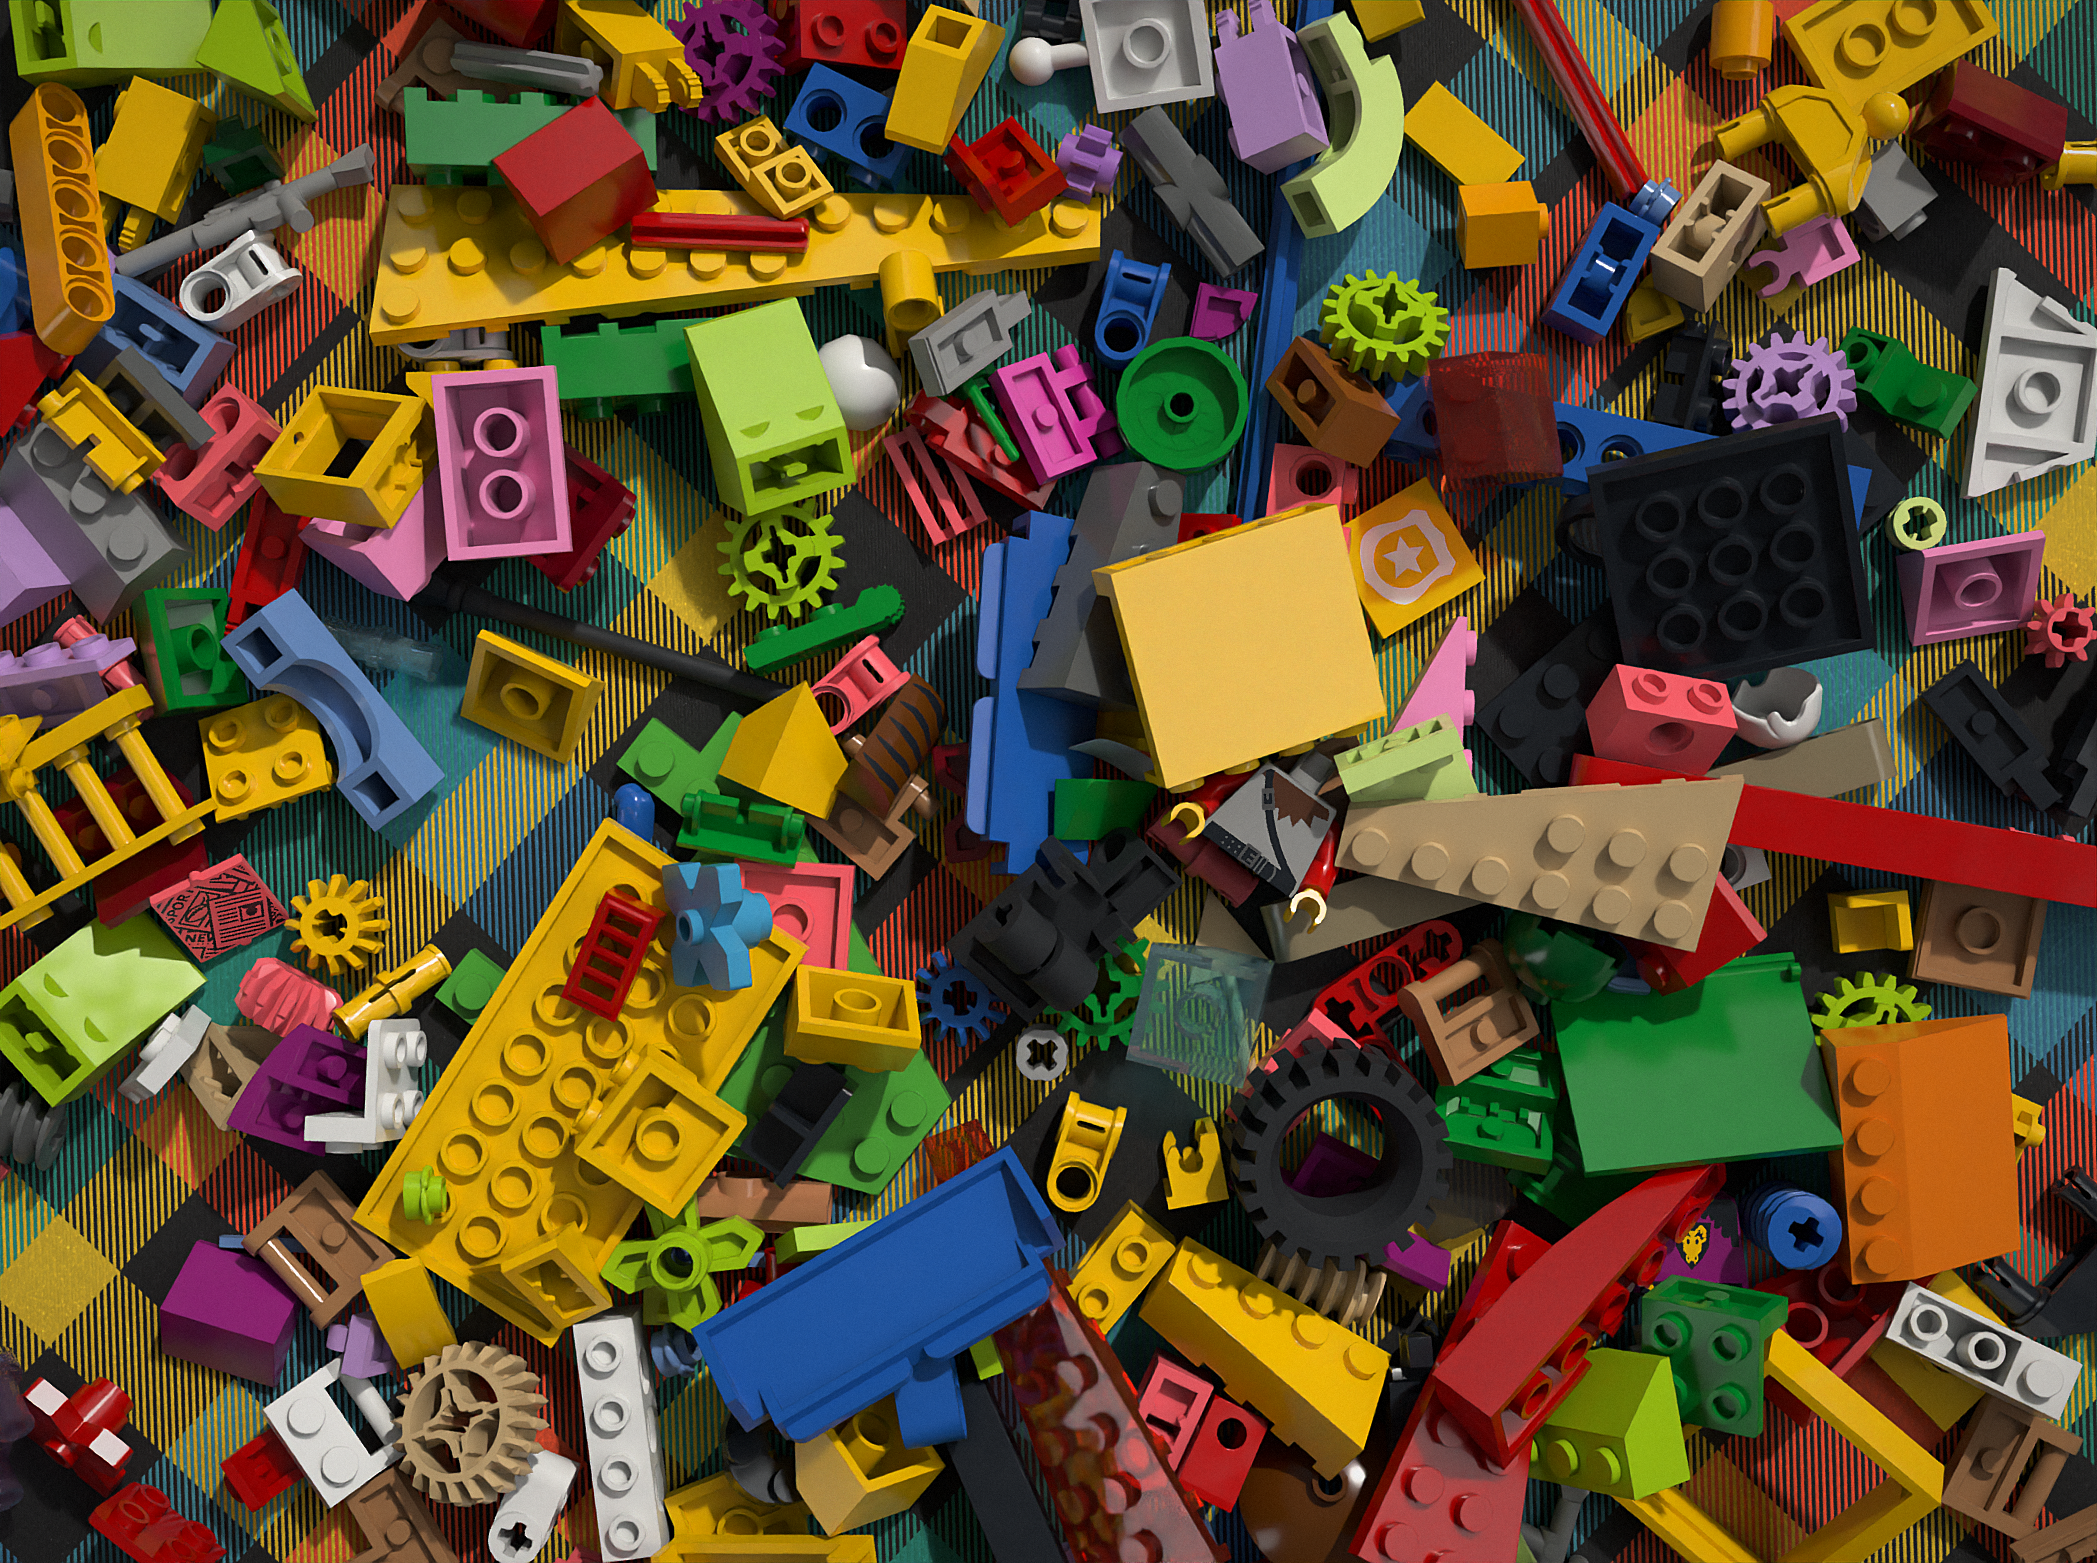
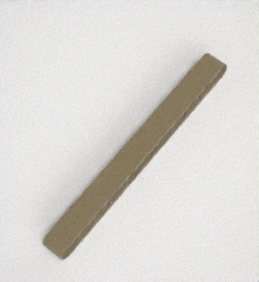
M1881 717L1859 721L1809 736L1800 743L1788 747L1767 749L1711 766L1705 774L1707 777L1718 779L1723 775L1743 774L1744 783L1825 798L1878 783L1898 775ZM1361 873L1334 882L1325 902V918L1311 934H1307V930L1311 926L1312 920L1309 913L1305 910L1296 909L1289 923L1287 924L1284 921L1283 913L1292 901L1290 897L1286 896L1259 906L1276 963L1280 964L1485 902Z

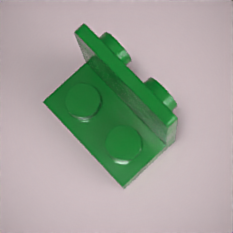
M1674 1274L1670 1275L1642 1297V1353L1669 1357L1681 1422L1750 1438H1756L1762 1433L1764 1340L1788 1321V1297Z

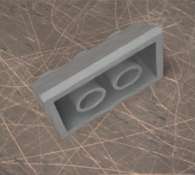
M42 421L17 441L10 450L0 470V496L70 581V588L101 626H106L131 606V602L143 591L154 588L196 554V552L143 486L137 487L128 496L119 488L112 491L82 460L86 454L96 447L88 438L72 450Z

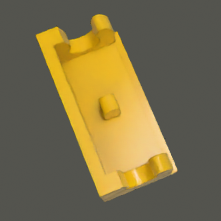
M1211 1117L1195 1119L1194 1137L1198 1142L1196 1152H1194L1192 1147L1188 1146L1183 1149L1182 1156L1175 1146L1176 1139L1173 1132L1168 1130L1164 1136L1163 1151L1168 1178L1163 1179L1169 1210L1229 1199L1218 1135Z

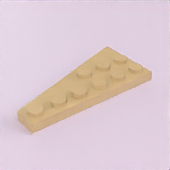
M1743 774L1723 775L1717 780L1686 782L1685 778L1661 780V784L1621 786L1619 783L1530 789L1521 790V794L1488 796L1487 793L1464 794V798L1425 800L1423 797L1349 802L1334 866L1695 952L1745 782Z

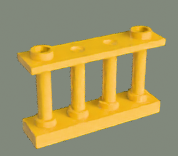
M143 684L119 691L27 744L17 757L16 761L19 767L28 766L34 777V788L26 791L24 798L14 801L64 881L35 896L0 840V888L13 907V910L0 916V931L16 924L20 932L23 933L54 915L48 904L168 837L173 846L204 830L206 827L200 818L218 808L211 797L187 810L137 729V727L142 725L137 714L154 705ZM102 734L105 735L108 742L116 741L165 820V823L137 839L86 758L91 754L86 743ZM52 763L57 771L65 770L114 849L113 853L88 867H85L35 787L40 783L35 773Z

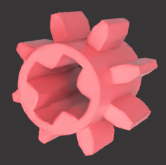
M2071 593L2058 595L2054 602V608L2045 599L2035 600L2033 611L2036 614L2031 618L2030 622L2019 623L2017 627L2022 631H2026L2027 639L2030 643L2025 647L2024 654H2046V668L2061 667L2065 655L2074 663L2085 662L2088 658L2083 648L2090 640L2097 639V631L2093 630L2090 620L2096 609L2094 607L2082 609L2073 607L2074 599ZM2054 622H2057L2058 627L2066 629L2065 639L2062 640L2061 635L2052 633Z

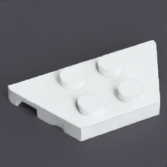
M1999 267L1991 271L1975 384L1978 391L1973 398L1960 498L1963 499L1978 497L2092 458L2095 452L2097 437V329L2087 322H2079L2073 319L2067 308L2049 296L2041 298L2016 281L2015 277L2017 274L2007 268Z

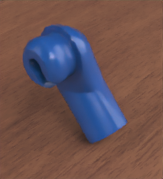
M636 783L624 784L614 795V803L617 806V822L649 843L654 834L655 804L649 793L644 791L642 786Z

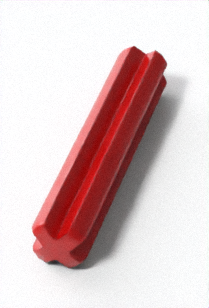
M642 212L638 216L632 217L630 225L632 244L636 247L803 254L807 252L810 243L809 222L805 218L790 217L782 221L772 216Z

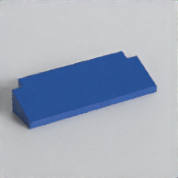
M1033 510L1013 519L1012 531L1026 533V539L1007 536L1000 540L999 543L987 546L981 556L974 666L979 676L990 680L989 697L978 699L971 709L964 822L967 829L974 834H980L981 842L1006 844L1005 861L991 863L990 875L1019 877L1034 862L1045 872L1051 867L1050 862L1039 845L1047 837L1054 835L1055 779H1093L1094 756L1069 749V747L1094 740L1096 737L1097 710L1016 689L1022 669L1031 668L1039 645L1033 642V638L1040 619L1049 618L1058 590L1052 586L1058 567L1068 563L1075 545L1074 540L1070 536L1075 520ZM1059 840L1086 867L1088 866L1089 840Z
M1008 1145L692 1328L691 1331L725 1405L746 1432L772 1418L775 1426L786 1441L791 1438L796 1443H806L906 1385L913 1376V1366L928 1357L934 1362L947 1361L1045 1303L1050 1294L1049 1286L1054 1283L1041 1260L1065 1247L1067 1244L1052 1214L1013 1149Z

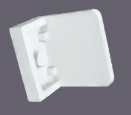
M418 1019L371 1020L368 1028L365 1111L347 1110L305 1116L304 1141L326 1142V1153L349 1154L363 1153V1150L383 1149L385 1141L403 1138L424 1104L423 1093L418 1091V1067H421L425 1062L427 1040L425 1033L420 1031Z

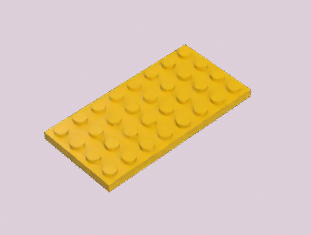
M610 817L602 821L351 1218L408 1256L414 1257L419 1255L425 1267L551 1349L566 1328L559 1331L538 1309L468 1269L575 1220L601 1274L602 1268L619 1242L624 1239L643 1209L646 1200L574 1153L575 1136L578 1134V1131L572 1128V1124L579 1111L591 1097H595L601 1102L615 1085L608 1077L617 1061L628 1049L638 1054L647 1042L697 1075V1083L716 1095L794 974L796 967L810 949L809 946L773 924L770 937L765 941H760L754 949H749L752 975L751 987L721 991L713 990L711 984L694 987L677 986L674 982L671 947L677 937L676 917L665 901L662 866L679 862ZM613 887L668 913L616 1023L560 997L606 890ZM615 915L611 921V925L633 936H639L640 927ZM604 936L601 943L602 946L627 958L630 957L633 950ZM597 957L594 958L591 966L619 980L624 971ZM585 977L581 988L608 1001H611L615 992ZM426 1165L432 1166L435 1176H445L447 1186L445 1212L434 1213V1221L431 1225H425L424 1219L407 1220L403 1204L405 1173L407 1171H422Z

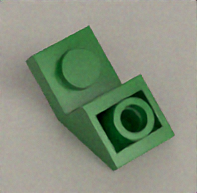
M1856 326L1850 328L1837 350H1842L1846 354V369L1854 370L1857 388L1852 391L1855 392L1858 401L1899 425L1947 441L1978 391L1976 385L1968 377L1920 363L1901 340Z

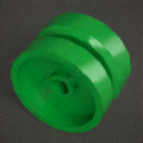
M1190 336L1162 339L1140 351L1123 372L1115 403L1117 433L1128 454L1137 462L1144 461L1186 477L1199 476L1222 463L1237 444L1249 411L1247 383L1235 361L1215 344ZM1176 397H1183L1189 400L1187 408H1193L1189 415L1180 417L1172 412L1170 407L1173 406Z

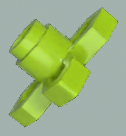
M697 1190L675 1219L645 1201L644 1207L655 1237L621 1240L601 1270V1276L628 1294L655 1285L667 1291L670 1321L692 1335V1328L716 1315L722 1306L712 1272L746 1268L765 1238V1233L739 1215H734L701 1227ZM675 1247L686 1250L691 1255L692 1261L684 1262L679 1260L675 1255Z

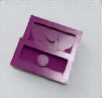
M299 1024L273 1049L258 1068L237 1101L226 1124L241 1132L324 1157L326 1142L304 1141L305 1116L345 1111L347 1105L365 1110L367 1047L358 1043H352L345 1038L307 1024Z

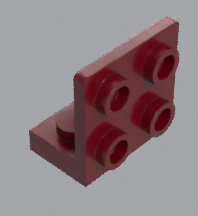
M158 761L187 810L195 806L192 792ZM130 764L101 781L136 839L165 823V820ZM80 794L51 810L73 848L88 861L89 866L114 852V849ZM201 831L175 846L166 837L92 879L99 922L108 930H112L151 907L150 896L188 879L189 873L192 871L202 872L210 868Z

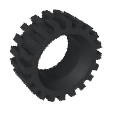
M1337 1037L1333 1039V1050H1327L1318 1038L1301 1041L1305 1056L1295 1059L1286 1047L1271 1055L1278 1065V1069L1267 1076L1257 1066L1246 1077L1255 1089L1250 1098L1236 1092L1230 1108L1238 1118L1237 1124L1224 1122L1222 1135L1223 1140L1231 1153L1222 1154L1225 1170L1233 1181L1230 1184L1257 1230L1265 1240L1269 1237L1277 1251L1292 1259L1297 1251L1306 1266L1320 1270L1323 1269L1325 1256H1329L1340 1272L1355 1271L1354 1256L1363 1254L1371 1267L1387 1261L1382 1249L1385 1245L1394 1241L1403 1253L1415 1243V1240L1407 1230L1416 1221L1428 1230L1436 1219L1437 1215L1427 1203L1431 1196L1443 1201L1446 1199L1450 1185L1438 1172V1169H1453V1152L1441 1140L1450 1137L1445 1120L1434 1110L1437 1105L1427 1092L1394 1059L1390 1061L1380 1049L1365 1043L1363 1050L1360 1051L1350 1039ZM1335 1098L1360 1100L1378 1109L1385 1130L1384 1149L1377 1167L1365 1182L1350 1192L1328 1198L1303 1195L1294 1191L1283 1182L1279 1167L1281 1144L1288 1128L1301 1113L1317 1103Z

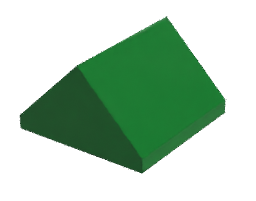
M153 588L143 591L131 602L150 697L154 702L153 711L155 719L249 703L243 671L219 642L224 638L225 626L227 625L230 610L226 588Z

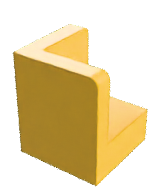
M1878 887L1827 893L1834 952L1847 953L1884 948L1898 951L1913 950L1908 890Z

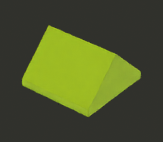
M221 0L195 61L233 91L306 124L318 121L319 119L278 10L267 0Z

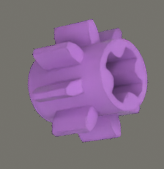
M1086 123L1084 132L1081 133L1080 137L1070 133L1065 134L1055 164L1059 167L1069 184V187L1063 191V196L1088 205L1095 191L1109 196L1123 157V152L1110 148L1112 132Z

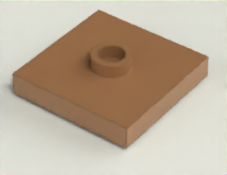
M1924 878L1913 935V950H1910L1905 977L2029 1000L2048 900Z

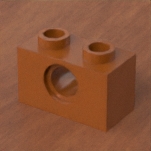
M1297 335L1264 385L1315 449L1367 469L1381 448L1388 442L1391 434L1401 421L1400 417L1360 370L1354 373L1348 371L1350 359L1346 356L1340 359H1332L1329 356L1331 349Z

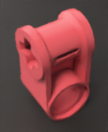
M872 633L857 644L834 666L833 670L810 688L816 701L825 695H834L843 701L845 707L844 717L839 724L830 727L835 738L846 734L870 712H875L902 690L911 677L908 671L901 673L878 647L880 639L875 633ZM868 662L884 680L883 683H879L864 666V663Z

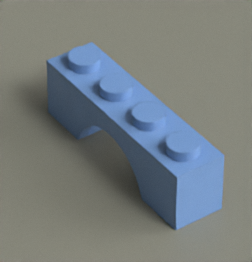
M294 587L260 609L219 641L258 690H274L289 695L303 704L317 717L328 732L337 752L339 775L336 786L374 832L415 804L445 777V774Z

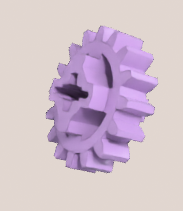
M1797 331L1792 343L1783 344L1782 338L1777 332L1771 334V347L1763 350L1754 342L1748 345L1751 357L1749 362L1738 359L1732 361L1731 367L1733 376L1736 379L1723 380L1722 388L1725 399L1728 400L1723 402L1722 405L1726 421H1733L1731 423L1733 434L1836 411L1840 418L1842 432H1846L1848 429L1847 415L1844 412L1856 411L1857 408L1856 395L1852 391L1857 388L1854 370L1846 369V354L1842 350L1829 355L1827 338L1822 336L1812 346L1806 345L1804 331ZM1760 381L1761 387L1752 393L1753 401L1749 403L1751 392L1756 383ZM1830 387L1829 398L1820 411L1817 408V404L1826 398L1825 390Z

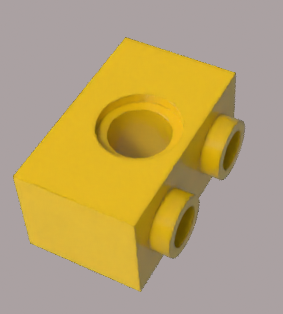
M1129 1199L1055 1287L1054 1303L1101 1341L1177 1250L1175 1236Z

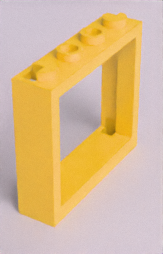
M1778 1328L1764 1340V1378L1770 1374L1890 1475L1889 1478L1774 1563H1861L1941 1505L1944 1465L1783 1330ZM1681 1422L1684 1441L1700 1430L1702 1426ZM1675 1486L1635 1501L1612 1496L1690 1563H1765Z

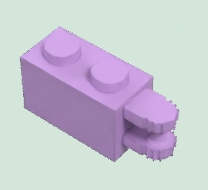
M1248 0L1254 28L1252 33L1243 34L1241 22L1232 11V8L1215 14L1221 47L1214 50L1219 72L1215 74V86L1222 102L1229 109L1233 127L1229 128L1228 137L1234 154L1240 161L1268 175L1330 148L1308 59L1297 35L1277 21L1271 1Z

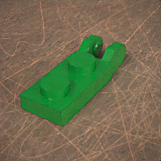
M885 583L884 586L878 585L876 589L871 587L861 591L855 606L844 609L842 603L828 605L812 612L809 615L810 623L792 630H788L786 624L765 629L753 636L755 644L742 649L749 668L757 676L765 677L864 639L872 633L888 629L890 624L896 626V623L898 621L901 622V618L905 617L904 611L907 609L904 607V604L906 603L901 600L903 597L901 594H898V589H894L893 585L887 586Z

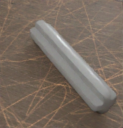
M460 40L455 44V54L450 57L452 67L455 70H460L463 76L588 97L595 95L599 91V81L603 79L602 68L594 65L591 59L478 41Z

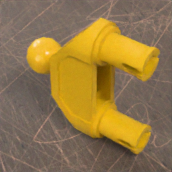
M1786 85L1765 94L1763 99L1759 100L1758 108L1725 124L1715 126L1710 131L1719 156L1722 157L1723 162H1732L1734 158L1770 141H1774L1776 144L1782 143L1808 180L1805 184L1773 199L1759 203L1763 221L1768 231H1771L1772 237L1777 239L1782 234L1823 215L1827 219L1834 218L1836 220L1853 212L1862 198L1872 170L1868 137L1880 141L1895 139L1905 130L1909 122L1910 110L1905 99L1898 94L1883 92L1877 93L1868 99L1861 110V114L1856 116L1840 92L1804 85Z

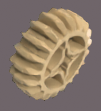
M478 1341L465 1342L463 1346L452 1344L443 1346L442 1356L432 1355L431 1357H424L425 1373L415 1372L407 1375L413 1387L411 1394L404 1393L396 1397L405 1406L403 1417L399 1416L390 1421L396 1428L402 1429V1437L392 1444L391 1447L396 1449L397 1452L407 1453L398 1469L404 1471L405 1474L414 1475L412 1487H415L420 1492H428L429 1498H432L435 1502L447 1504L451 1502L459 1507H471L476 1505V1503L489 1504L497 1501L498 1493H510L517 1490L515 1475L526 1476L533 1473L527 1460L529 1453L538 1454L545 1450L539 1442L535 1441L537 1430L542 1431L550 1426L545 1419L537 1418V1411L549 1402L543 1395L533 1393L541 1379L535 1373L525 1371L527 1361H524L520 1356L510 1354V1351L506 1350L505 1347L495 1344L486 1346L485 1343ZM479 1376H482L491 1385L498 1402H490L487 1390L481 1389ZM443 1444H449L453 1458L459 1459L461 1471L451 1463L445 1453Z

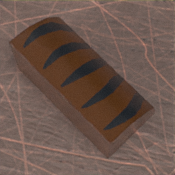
M915 671L835 785L837 789L882 820L887 817L945 733L949 721V716L942 699L934 688Z

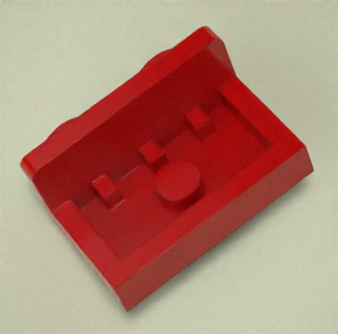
M1010 116L968 147L954 132L947 144L950 153L942 158L962 188L966 186L981 211L987 215L995 210L1009 228H1012L1034 211L1047 206L1055 196L1069 187L1059 167L1013 116Z

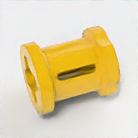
M2097 138L2094 141H2065L2064 151L2059 161L2039 173L2044 189L2059 190L2063 184L2092 183L2097 189Z

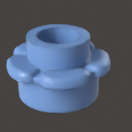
M1669 177L1665 178L1659 185L1649 179L1628 209L1634 212L1636 216L1660 228L1677 206L1683 194L1670 186L1672 179Z
M665 1323L662 1330L654 1332L651 1336L650 1347L653 1360L658 1370L665 1377L680 1374L682 1377L687 1378L694 1374V1366L702 1358V1353L694 1335L680 1326H676L675 1323Z

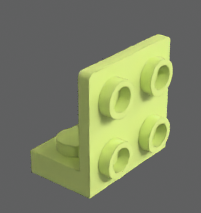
M1448 712L1334 756L1340 777L1351 802L1423 797L1425 800L1464 798V794L1479 793L1464 756V747L1458 731Z

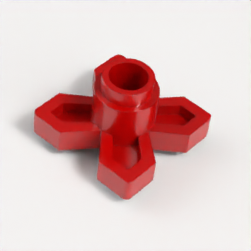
M39 1377L21 1396L20 1405L24 1410L17 1416L15 1426L42 1447L55 1462L67 1469L72 1467L83 1481L107 1498L124 1479L126 1471L123 1468L133 1455V1450L116 1437L128 1423L126 1415L134 1408L133 1402L122 1389L103 1377H97L91 1385L83 1384L70 1399L46 1380Z

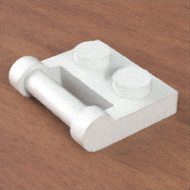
M345 1352L260 1410L327 1509L332 1508L383 1469L407 1454L397 1452L396 1449L391 1447L392 1444L402 1437V1429L396 1428L390 1422L395 1417L368 1377L358 1379L341 1373ZM338 1378L384 1444V1446L371 1455L324 1389Z

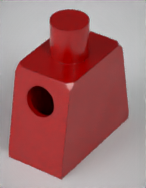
M1225 1391L1222 1396L1212 1392L1171 1482L1175 1486L1231 1513L1268 1428L1269 1421L1254 1413L1256 1408L1249 1401L1246 1400L1240 1405ZM1225 1419H1233L1235 1423L1233 1433L1228 1438L1219 1440L1217 1430L1220 1423Z

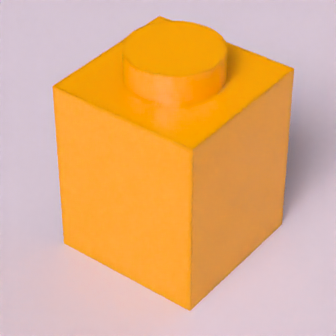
M1530 180L1458 186L1456 240L1465 269L1537 264L1538 240L1547 239L1549 219L1546 203L1537 202Z

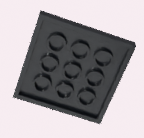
M1836 411L1585 467L1624 665L1714 682L1876 648L1841 422Z

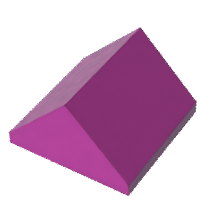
M200 1239L196 1241L160 1308L163 1354L275 1388L280 1380L303 1302L264 1259L230 1248H221L217 1244Z

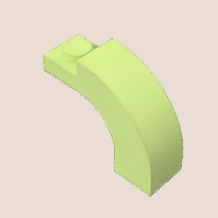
M1345 11L1313 21L1296 32L1324 89L1330 112L1328 134L1330 148L1322 151L1312 165L1280 186L1306 239L1339 233L1364 215L1377 202L1389 184L1402 148L1404 105L1400 82L1389 54L1372 60L1368 59L1363 49L1362 37L1357 28L1351 24Z

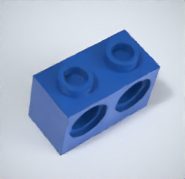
M814 62L783 125L789 140L794 142L792 148L801 145L817 165L823 166L826 159H829L847 168L845 177L873 192H877L880 185L895 192L916 150V147L895 141L892 152L886 157L876 159L867 156L863 152L864 145L871 136L885 134V127L893 100L817 62ZM822 108H834L842 114L840 123L831 131L819 132L810 126L813 115Z

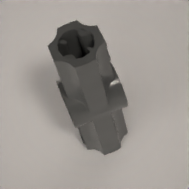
M1159 104L1144 111L1118 134V141L1152 185L1153 189H1151V192L1160 209L1179 232L1183 233L1186 231L1201 255L1206 258L1215 274L1223 282L1236 275L1264 252V246L1230 202V192L1219 173L1202 154L1196 156L1181 132L1170 121L1167 113L1162 110Z

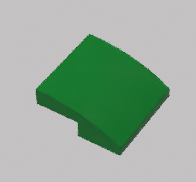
M1518 1046L1456 1086H1441L1436 1076L1433 1101L1437 1107L1434 1110L1446 1122L1450 1137L1441 1140L1453 1152V1158L1547 1176L1552 1162L1554 1113L1560 1097L1561 1064L1559 1055Z

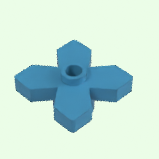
M682 862L663 865L662 876L665 901L676 917L677 937L671 947L675 984L685 987L711 984L713 990L721 991L751 987L752 975L749 949H754L760 941L767 940L771 935L773 926L771 908L765 896L761 893H751L747 889H742L740 867L737 863H718L701 866L700 862Z

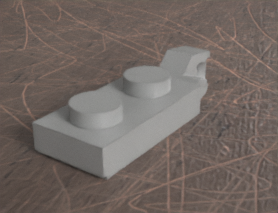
M994 289L975 293L908 340L914 357V363L927 397L944 396L1013 347L1008 329L1032 313L1025 290L1006 295L1002 293L996 294Z

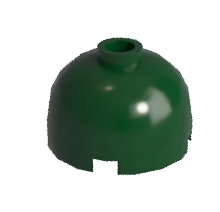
M1513 909L1503 932L1502 949L1507 966L1519 978L1516 988L1524 996L1541 1005H1546L1550 999L1565 1004L1581 1003L1603 992L1627 960L1625 950L1607 933L1604 938L1605 942L1601 946L1587 926Z

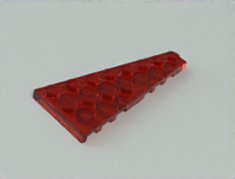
M978 1119L960 1124L922 1140L938 1185L996 1153ZM1049 1257L1044 1258L1041 1261L1054 1283L1049 1286L1050 1294L1048 1299L1039 1307L994 1332L993 1337L1075 1562L1224 1563L1232 1557L1227 1544L1223 1543L1217 1546L1197 1512L1198 1509L1204 1506L1194 1489L1186 1493L1166 1457L1172 1453V1450L1163 1435L1158 1436L1152 1429L1148 1428L1138 1411L1140 1405L1135 1398L1138 1392L1094 1317L1085 1320L1067 1288L1073 1284V1281L1065 1268L1056 1271Z

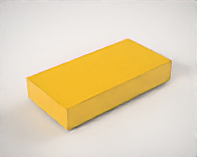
M1437 80L1404 117L1403 138L1458 186L1507 182L1526 159Z

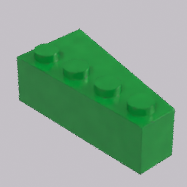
M404 87L407 165L416 178H426L427 187L461 188L463 187V178H488V187L508 188L491 159L581 103L588 96L571 95L569 96V104H557V96L538 92H519L518 94L508 96V104L496 103L494 95L483 94V90L457 89L455 94L446 95V101H427L426 88ZM596 95L644 151L651 176L656 178L655 113L650 114V111L647 112L646 108L641 106L615 110L601 96Z

